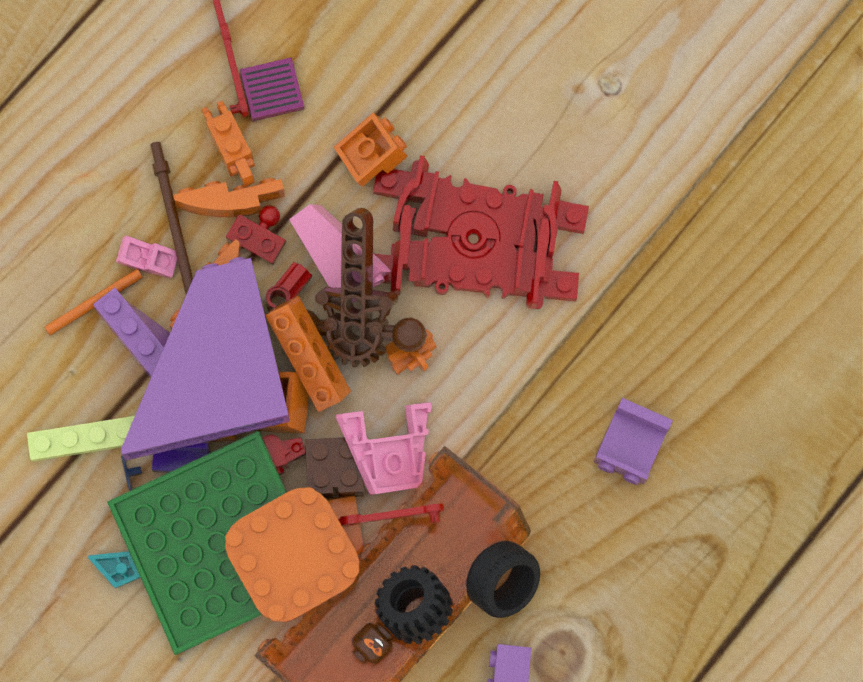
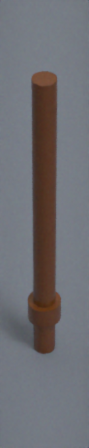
M153 142L150 144L154 159L152 166L154 175L159 180L184 290L187 295L193 276L168 175L170 168L168 161L164 158L161 142Z

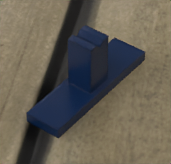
M122 455L121 459L128 490L131 491L129 477L142 474L141 466L127 469Z

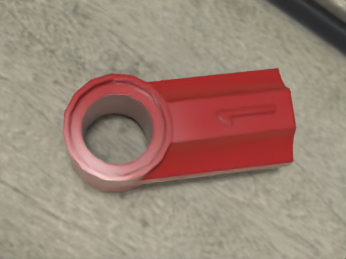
M293 262L275 286L268 289L266 293L267 310L270 312L278 306L271 302L276 296L283 297L285 302L298 296L312 279V274L301 264Z

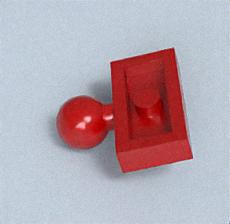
M272 205L264 206L259 212V224L239 214L227 233L226 238L232 242L235 239L238 240L242 248L274 264L287 242L268 230L269 227L275 226L279 222V210Z

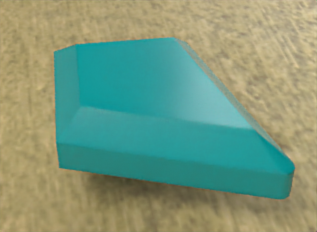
M129 551L88 556V559L115 589L140 578Z

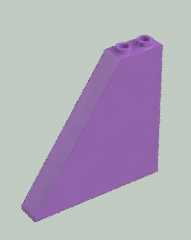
M237 257L231 259L227 264L218 265L212 263L196 271L122 445L121 452L125 461L290 422L251 258Z

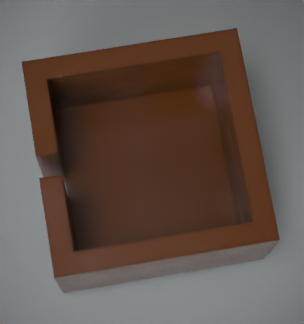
M345 437L305 439L307 487H311L321 493L325 499L333 498V488H338L339 497L352 495L364 497L363 478Z

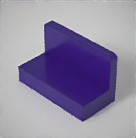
M198 443L153 454L152 472L169 473L210 453L209 444Z

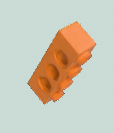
M299 295L273 308L265 316L317 411L320 412L341 402L351 390Z

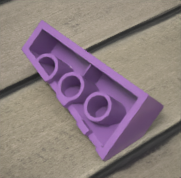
M114 288L93 304L95 310L151 378L170 332L126 301L117 289Z
M497 644L496 651H490L489 667L494 668L493 679L488 678L487 682H529L531 648Z

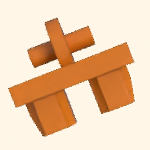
M426 329L427 337L425 344L417 351H402L394 342H390L385 346L391 367L397 375L407 368L412 371L419 367L423 372L428 369L426 360L433 356L431 351L437 347L433 341V335L428 329Z

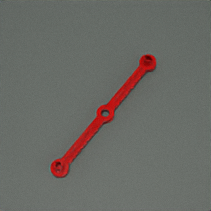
M213 0L239 101L235 105H229L232 115L240 113L242 117H248V107L231 46L232 41L228 24L225 22L220 0Z
M430 504L367 515H347L340 517L338 520L341 526H350L428 514L430 515V523L440 522L439 514L444 511V504Z

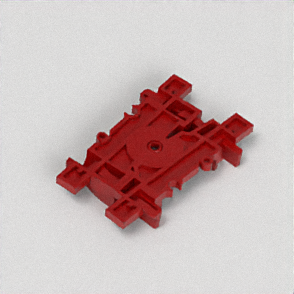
M420 155L419 160L413 162L411 172L393 169L389 173L382 170L376 175L373 194L398 199L393 221V231L400 232V240L392 244L391 255L374 254L391 271L383 277L385 280L382 282L384 284H391V292L400 295L402 270L409 271V281L413 282L416 287L429 288L431 285L436 284L435 291L438 295L447 294L449 285H451L454 290L483 293L487 298H489V291L492 288H499L502 291V299H505L508 295L526 297V306L530 309H541L544 297L545 299L577 301L579 273L552 270V257L558 230L584 234L589 206L560 201L562 190L558 181H553L549 205L544 204V207H541L544 194L535 193L532 189L529 190V194H521L515 197L517 190L513 185H506L503 189V194H501L497 188L471 184L467 178H464L462 186L454 187L451 184V175L446 178H439L438 171H435V173L428 172L429 164L425 156ZM407 201L422 203L417 212L413 228L412 223L417 208H410V205H406ZM535 230H536V251H533V249H534V243H535ZM428 231L447 235V237H433L429 243V238H424V241H410L411 234L427 237ZM474 234L479 240L476 243H471L468 237Z

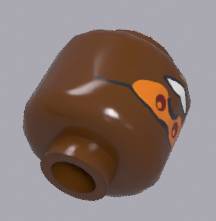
M379 622L375 625L367 623L352 638V645L355 647L352 653L363 664L367 660L371 664H378L392 650L393 644L391 640L393 636Z

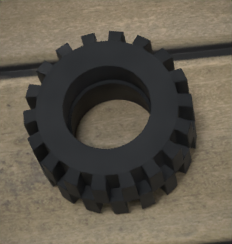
M412 565L408 569L405 566L400 568L398 573L396 571L390 574L392 577L389 580L384 579L382 582L383 588H378L376 593L379 598L375 599L378 617L400 641L403 640L408 644L414 641L416 644H421L423 639L427 641L432 640V635L435 633L439 635L442 632L441 627L448 625L449 620L447 616L452 615L453 609L450 606L453 605V602L449 596V591L438 577L426 567L420 569L417 565ZM423 597L422 602L417 608L405 613L410 602L416 598Z

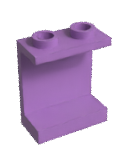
M622 398L594 462L599 464L598 468L610 474H613L615 471L624 475L623 479L631 484L638 485L639 482L644 484L648 479L650 469L673 420Z

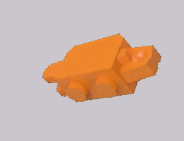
M222 100L217 102V109L221 114L213 118L211 111L207 107L201 109L211 139L230 176L239 174L244 186L254 183V177L250 168L255 166L252 153L231 111L227 110Z

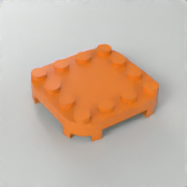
M311 487L288 491L239 519L226 534L225 548L230 562L257 610L263 617L273 622L286 623L295 620L347 590L354 583L359 573V559L355 548L328 501L321 493Z

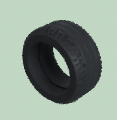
M501 541L494 543L484 549L473 561L466 580L467 594L475 605L492 617L505 618L514 615L531 601L537 591L540 581L539 563L531 553L515 542ZM512 568L505 583L495 590L500 578Z

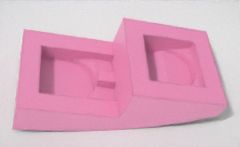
M129 236L122 238L116 263L167 278L173 277L177 262L175 250L156 243L148 244Z

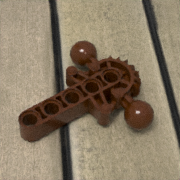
M365 208L353 210L342 220L341 288L325 287L315 295V301L323 306L329 318L326 320L319 319L313 311L306 309L320 335L327 336L329 343L327 348L329 351L333 350L335 352L333 359L336 360L342 357V365H346L351 361L352 367H357L360 363L363 367H366L370 364V361L376 363L379 360V356H384L387 352L382 344L383 341L394 342L402 351L414 352L422 348L427 337L425 326L420 320L412 317L403 318L396 325H389L386 316L390 314L392 307L398 302V295L395 292L373 290L374 220L371 212ZM354 216L361 219L362 228H357L354 225ZM353 244L361 247V256L353 251ZM353 271L361 275L362 282L354 280L352 276ZM352 298L360 301L361 309L353 306ZM333 308L341 311V314L334 313ZM379 311V317L372 319V312ZM352 325L359 327L361 336L353 333Z

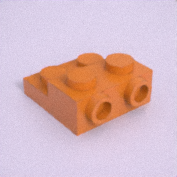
M374 112L334 146L335 151L355 181L362 187L380 171L384 170L386 173H389L408 157L404 151L407 148V144L399 135L394 136L392 133L395 130L393 124L386 117L381 119Z

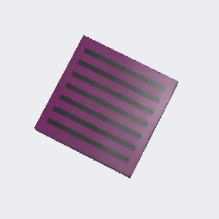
M292 57L240 69L252 121L304 110Z

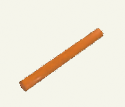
M136 269L44 326L49 335L54 334L94 309L93 304L112 289L116 288L118 292H121L142 279L141 273Z

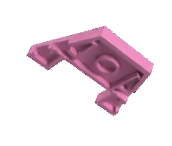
M431 402L405 406L408 425L407 435L379 439H367L363 411L336 415L338 424L370 495L422 487L426 452H423L425 435H428L429 429H426L427 415L431 413Z

